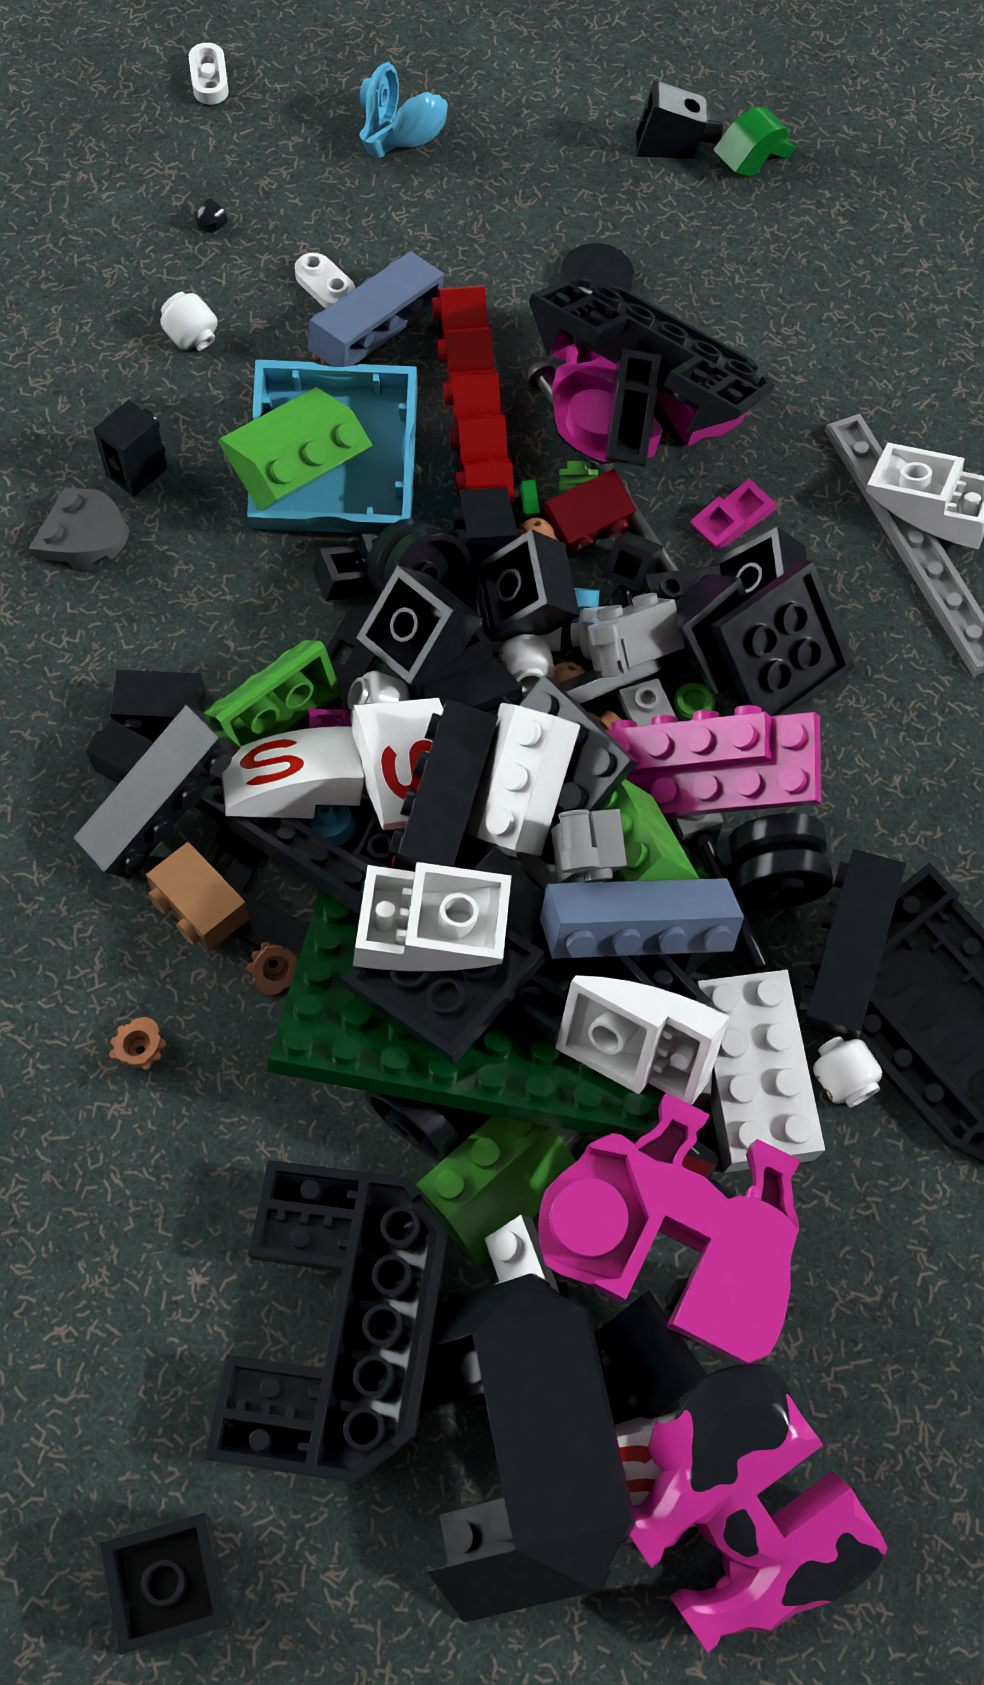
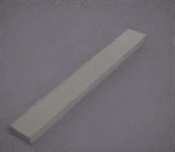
M857 414L827 424L824 430L970 673L972 676L984 673V613L936 536L899 518L866 492L867 484L883 450L861 414Z

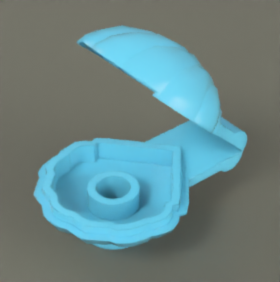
M389 61L378 66L371 78H365L360 89V103L363 108H366L367 119L364 128L360 131V138L367 152L375 158L383 157L395 147H417L431 141L443 128L447 118L448 104L446 100L442 99L440 95H432L429 92L408 99L396 113L399 99V81L397 71Z

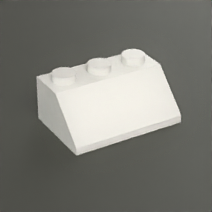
M501 703L497 714L499 717L471 806L470 821H467L464 832L478 839L515 851L541 856L580 725L547 713L518 705Z

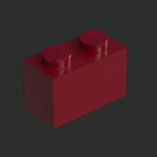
M612 469L546 501L540 510V518L545 519L552 525L556 538L560 542L565 543L566 552L573 550L575 555L595 545L596 541L594 538L604 533L609 538H612L625 531L629 527L628 520L637 509L615 469Z

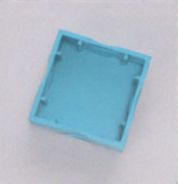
M255 360L254 420L305 392L318 387L352 409L373 446L355 460L262 512L259 511L248 492L247 518L252 529L370 534L382 532L386 527L400 519L412 518L418 387L417 367L368 364L331 367L314 362Z

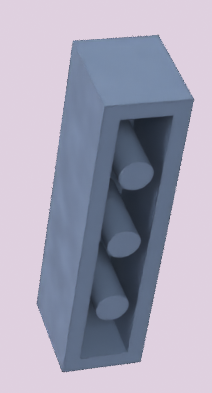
M408 252L398 260L392 261L375 276L367 278L362 285L350 293L342 295L337 302L324 311L316 313L310 320L308 327V350L332 367L355 365L431 310V298L437 297V288H443L445 274L413 252Z
M727 878L547 884L540 914V922L552 959L733 951L744 919Z

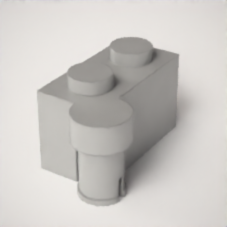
M647 593L632 598L633 605L624 608L621 605L604 607L597 610L598 617L584 621V630L594 670L602 671L601 675L604 678L620 675L619 671L623 674L629 671L628 668L685 648L684 640L677 628L678 613L675 599L657 598V593Z
M620 809L591 812L589 810H572L558 814L560 823L551 829L558 883L608 881L613 879L612 873L627 866Z

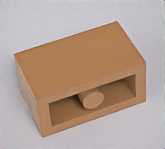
M186 842L146 874L151 888L148 897L163 914L170 911L179 920L176 927L183 937L192 945L198 941L207 952H210L249 920L246 902L189 842Z

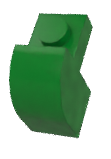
M759 106L750 109L736 119L713 150L734 172L751 177L758 172L770 154L787 158L792 155L797 147L787 138L790 134L788 128L767 107Z

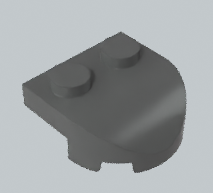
M65 487L28 549L35 557L44 560L68 562L73 570L89 572L93 570L92 563L104 556L113 559L118 555L127 542L129 527L120 509L106 493L93 489Z

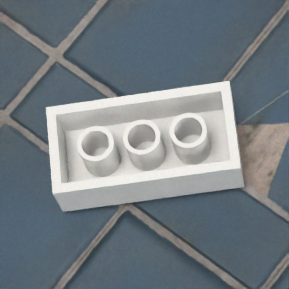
M788 970L698 981L696 985L712 1000L710 1007L729 1016L712 1069L711 1095L709 1097L724 1173L750 1169L746 1153L750 1144L756 1139L801 1160L800 1162L815 1160L825 1151Z

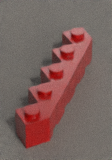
M485 286L437 288V297L431 298L433 321H439L442 339L437 340L438 362L445 363L448 381L443 382L444 406H451L454 426H449L450 450H457L460 471L455 472L456 494L459 496V489L507 486L510 502L513 503L515 502L513 465L507 453L505 416L501 413L499 373L494 369L492 329L488 327Z

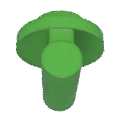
M567 461V469H559V495L597 477L598 469H591V461Z

